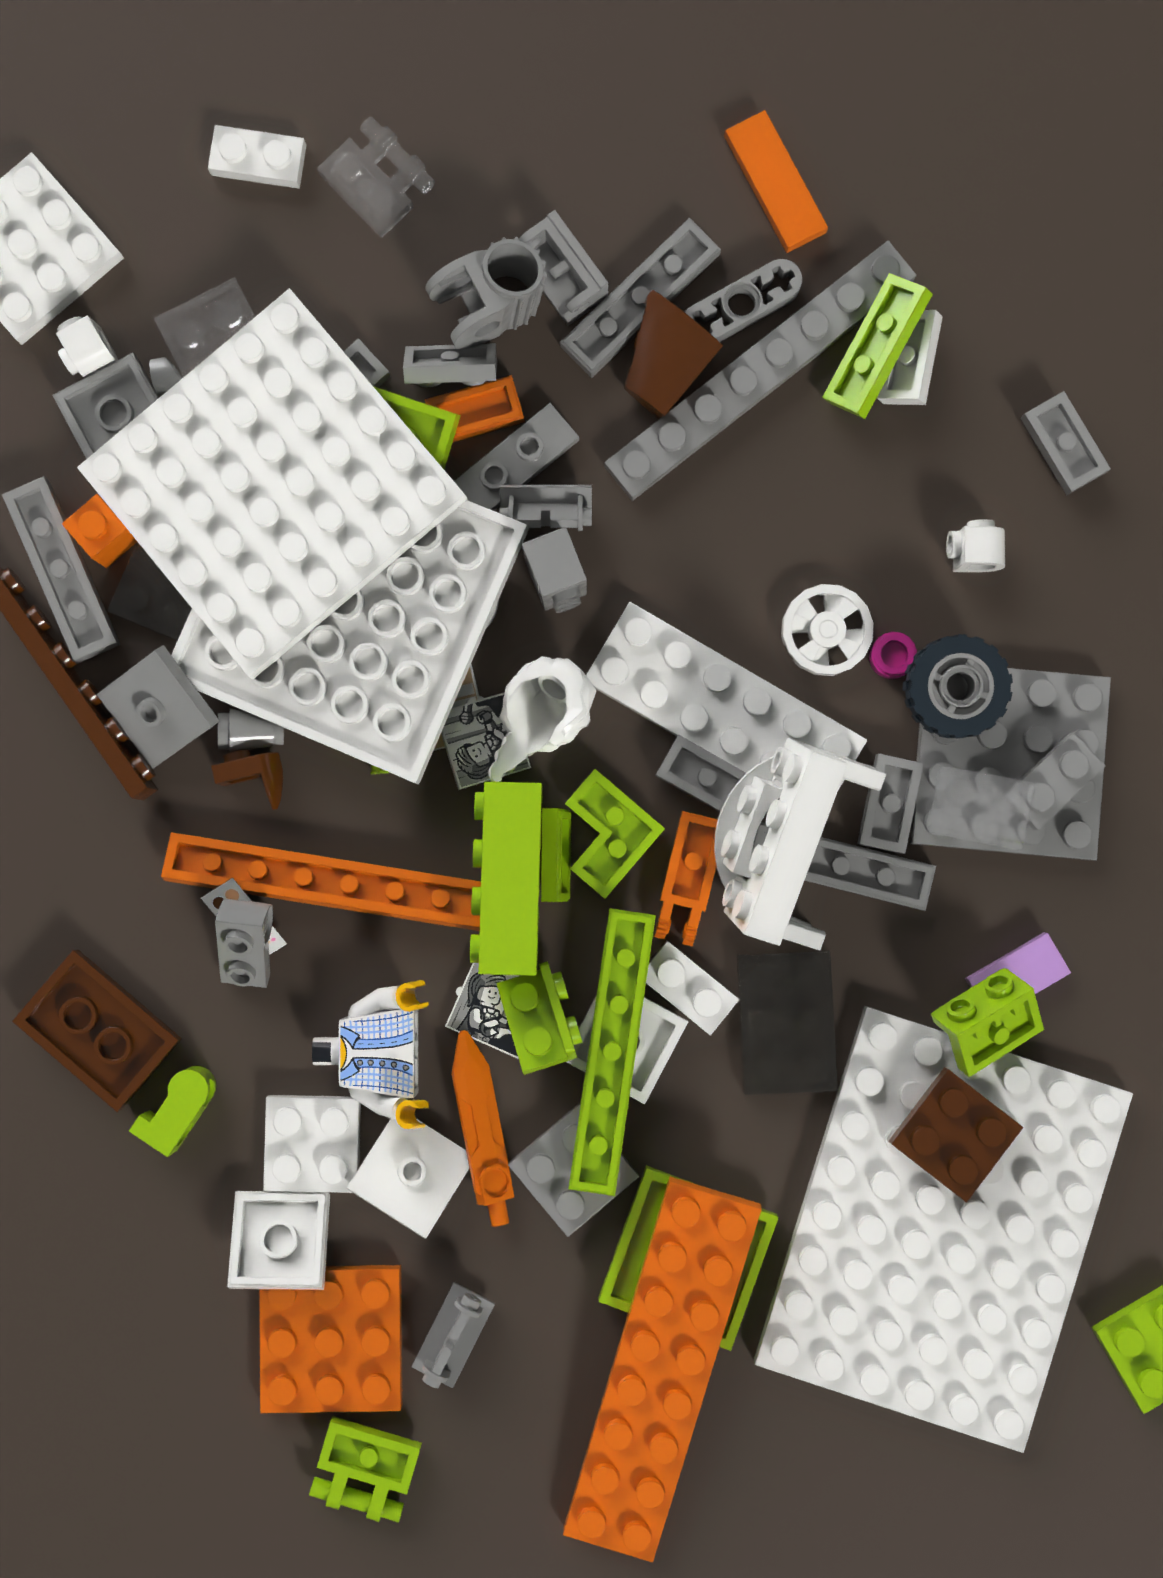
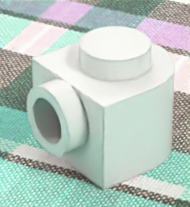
M88 315L83 318L79 316L70 318L58 326L56 335L64 347L58 351V354L72 375L79 372L85 378L118 360L102 328Z
M979 519L967 522V526H964L959 531H949L946 541V553L948 558L953 559V572H991L1005 568V530L995 527V521Z

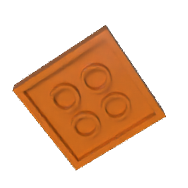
M401 1265L326 1266L324 1290L259 1289L260 1413L401 1411L403 1406Z

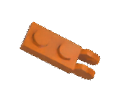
M681 811L660 896V901L663 902L654 937L665 939L671 926L672 920L670 917L673 905L676 904L691 908L687 922L684 924L682 944L693 946L701 913L706 911L716 870L714 839L718 819Z

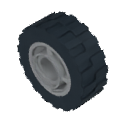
M967 634L946 636L927 644L925 648L915 654L912 664L908 665L905 671L907 676L906 681L903 682V691L906 694L904 701L906 707L910 708L913 714L911 717L916 723L920 722L924 726V730L944 738L973 737L981 734L984 730L991 729L996 725L997 719L1003 717L1006 713L1007 703L1011 701L1013 693L1010 692L1011 683H1013L1012 674L1009 675L1007 669L1009 665L1005 657L1002 658L998 654L999 650L994 645L986 644L984 639L977 636L973 638L967 637ZM953 674L962 676L967 683V693L961 700L951 697L947 690L948 679Z

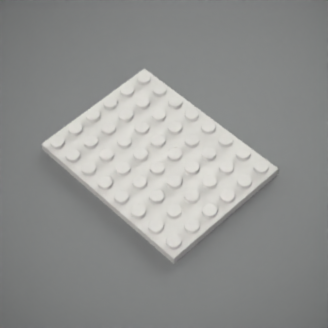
M864 1006L753 1359L755 1365L1024 1453L1133 1093L1012 1053L1005 1054L976 1074L968 1077L957 1067L949 1036L946 1032ZM944 1067L952 1071L1024 1127L967 1203L888 1142Z

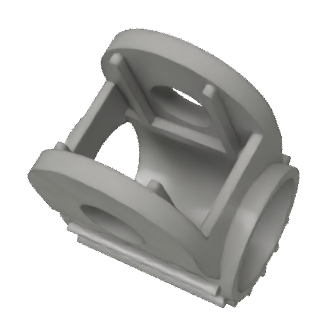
M503 237L502 240L496 243L491 242L488 250L474 251L450 262L428 280L425 290L432 301L442 304L461 296L470 313L458 319L459 324L451 333V340L457 349H468L499 337L506 329L517 330V327L522 324L528 325L529 318L536 316L547 273L544 272L546 261L540 259V250H534L530 246V241L524 243L519 241L518 237L514 239ZM505 276L514 277L522 281L528 289L517 292L508 291L497 285L493 280Z

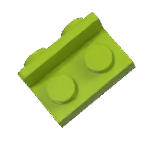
M548 961L539 964L540 970H537L536 976L521 975L496 983L524 1075L578 1058L574 1045L582 1043L575 1016L565 1018L560 1001L569 998L561 971L552 974Z
M1002 968L931 1013L933 1022L949 1036L958 1069L968 1077L976 1074L1044 1030L1034 988L1006 968Z

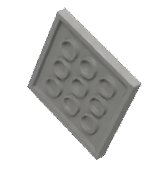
M1007 668L1009 675L1012 674L1013 679L1010 692H1013L1012 698L1007 703V711L1004 716L999 717L995 722L996 725L991 729L984 730L981 734L973 737L956 739L939 737L938 734L929 733L919 723L916 762L924 763L911 823L910 844L1097 860L1104 768L1039 830H1033L1002 796L1067 734L1072 732L1103 763L1105 762L1111 677ZM953 674L947 682L948 693L956 700L964 698L967 693V683L962 676Z

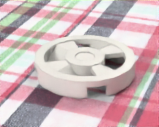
M820 584L804 590L790 603L782 619L781 638L784 646L786 645L788 653L799 668L814 675L834 676L850 670L865 657L873 641L874 623L868 606L855 592L841 585ZM816 595L823 596L824 612L817 614L808 600ZM858 610L863 620L862 628L846 629L844 619ZM808 633L810 642L797 649L792 634ZM838 645L848 660L837 665H829L828 649Z

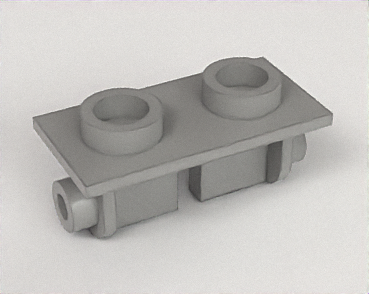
M500 485L501 508L499 513L527 524L528 528L550 526V528H578V531H583V526H592V485Z
M456 1282L453 1283L412 1364V1368L424 1373L422 1378L424 1383L433 1388H439L441 1383L451 1388L454 1387L495 1305L493 1301Z

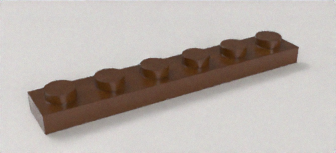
M9 567L5 570L0 568V611L132 799L145 800L158 791L151 780L156 776L154 770L141 754L133 755L125 743L129 737L112 716L108 719L99 706L102 703L96 695L99 691L88 679L82 682L73 669L78 663L73 661L69 649L62 642L56 644L47 632L52 626L45 614L35 604L30 607L21 595L26 588L19 577Z

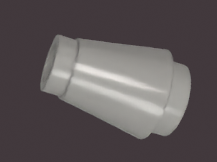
M230 708L229 713H218V719L220 720L218 722V749H230L231 753L240 750H254L274 745H284V727L243 710Z

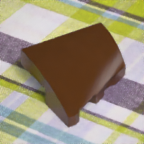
M652 290L645 298L644 304H646L640 332L636 336L633 348L635 353L631 368L628 369L624 389L652 415L659 419L668 413L723 345L684 311L655 290Z

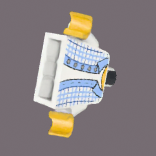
M424 980L412 981L399 986L377 988L352 1004L348 1016L339 1020V1037H314L312 1043L313 1065H339L340 1087L348 1088L353 1099L378 1115L397 1120L400 1127L404 1129L424 1128L426 1124L416 1120L415 1110L416 1108H429V1103L426 1100L407 1099L414 1098L418 1094V1009L427 1007L429 1002H419L415 997L416 987L426 985Z

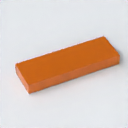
M766 110L726 129L724 138L786 254L826 234L828 226Z

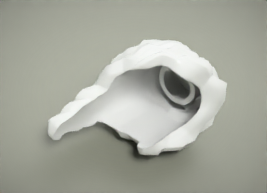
M541 656L535 661L526 663L506 686L503 708L499 718L508 734L503 737L501 747L494 755L495 762L492 763L488 770L489 778L492 782L501 781L504 773L512 772L527 756H531L537 751L552 752L559 746L570 743L579 731L589 724V711L596 694V689L585 673L570 659L558 657L551 659L550 657Z

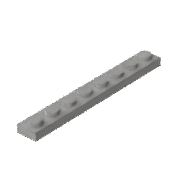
M886 241L670 410L664 417L660 418L605 461L604 467L631 501L635 500L861 323L889 273L911 282L914 281L916 273L890 241Z

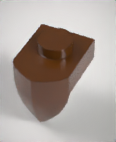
M249 749L235 751L223 755L224 763L211 766L215 784L222 786L262 777L273 810L278 809L283 788V768L279 752L251 756Z

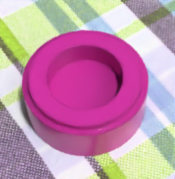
M900 632L885 633L870 648V665L881 677L887 679L900 678L906 675L907 666L912 664L917 649L914 642L907 635Z

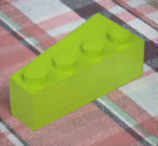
M484 781V792H475L474 820H483L482 839H474L473 868L482 869L481 887H472L471 914L480 915V934H471L470 963H479L478 974L537 975L538 901L540 893L542 836L541 803H543L542 783Z

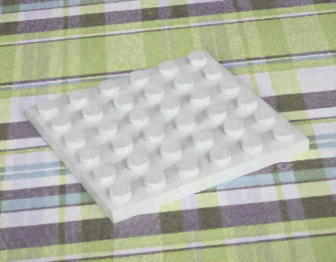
M290 288L77 467L251 679H255L467 500L463 491Z
M466 500L255 679H251L245 674L193 609L190 611L171 656L197 691L419 785L527 535L528 525Z

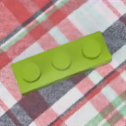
M889 273L822 398L836 407L865 419L933 294L922 285Z

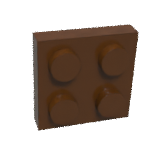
M944 1067L888 1142L967 1203L1024 1127L952 1071Z

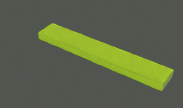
M609 908L568 1186L570 1190L615 1196L656 918V915Z

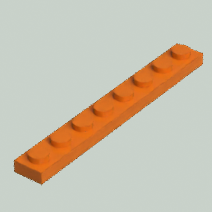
M173 832L170 834L161 873L164 881L215 889L229 879L234 878L243 891L250 895L480 931V915L471 914L472 887H481V881Z

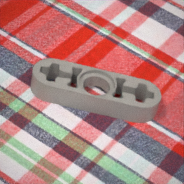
M774 260L689 307L685 313L693 320L699 317L702 322H707L716 317L717 308L715 306L719 305L722 317L710 325L709 333L721 342L793 302L802 284L801 271L790 260ZM774 274H777L781 279L789 277L790 281L787 291L784 292L781 287L768 291L765 297L767 304H763L761 291L772 285ZM758 283L759 289L754 284ZM735 294H746L752 299L754 309L748 315H736L729 308V299ZM723 319H724V321H725L727 324H729V325L724 326V324H723Z

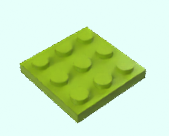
M646 1165L600 1291L598 1302L627 1313L629 1312L669 1177L687 1180ZM761 1208L762 1210L719 1346L729 1351L732 1350L779 1218L776 1213Z

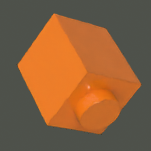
M95 494L62 523L91 559L105 568H108L137 543V540L98 494Z

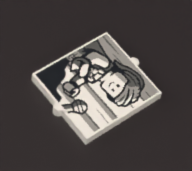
M504 693L477 701L471 697L466 701V704L453 707L450 711L441 735L458 790L484 783V781L492 782L489 778L488 770L492 763L495 762L494 755L501 747L503 737L508 734L499 718L503 708ZM528 756L512 772L504 773L502 777L530 769Z
M473 963L463 986L456 989L458 998L445 1027L458 1033L466 1030L472 1039L519 1059L496 983L520 975L478 974L479 963Z

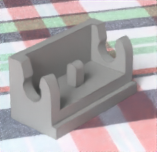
M556 210L549 213L545 219L530 228L518 239L524 243L530 241V246L534 250H540L539 257L541 260L546 261L544 272L547 273L543 293L567 326L595 308L608 296V281Z

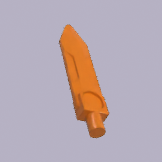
M463 1030L458 1034L451 1075L477 1205L488 1206L491 1226L497 1227L510 1223L505 1200L515 1196L490 1066L469 1032Z

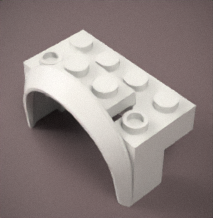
M787 738L785 746L779 747L774 756L753 767L738 781L720 812L715 831L714 853L717 871L725 888L722 898V904L725 906L724 913L744 935L778 946L781 945L782 939L819 951L821 950L826 936L825 931L814 928L811 924L791 916L842 779L879 791L886 777L884 772L855 760ZM776 780L780 781L782 788L776 786L774 782ZM767 813L766 827H769L763 846L757 845L753 851L757 830Z

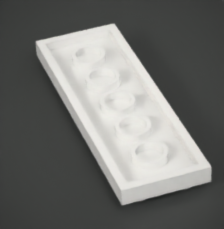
M632 602L628 603L586 674L596 690L673 735H681L746 773L759 763L774 756L779 747L785 746L787 738L855 761L867 742V739ZM776 780L774 784L782 788V783Z

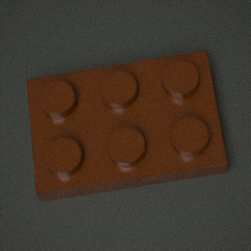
M78 949L72 950L12 1020L15 1025L116 1112L126 1106L182 1040L180 1036Z

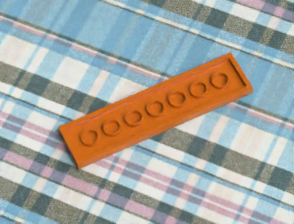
M671 1176L669 1177L565 1520L564 1536L653 1563L762 1210L760 1203Z

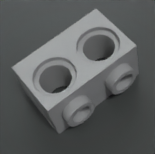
M563 527L522 543L525 563L544 611L554 608L556 613H561L582 603L580 597L587 595V578L567 528Z

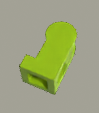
M191 1066L176 1073L169 1082L168 1096L155 1114L148 1110L139 1115L129 1132L166 1157L175 1153L213 1098L216 1091L214 1075L202 1066Z

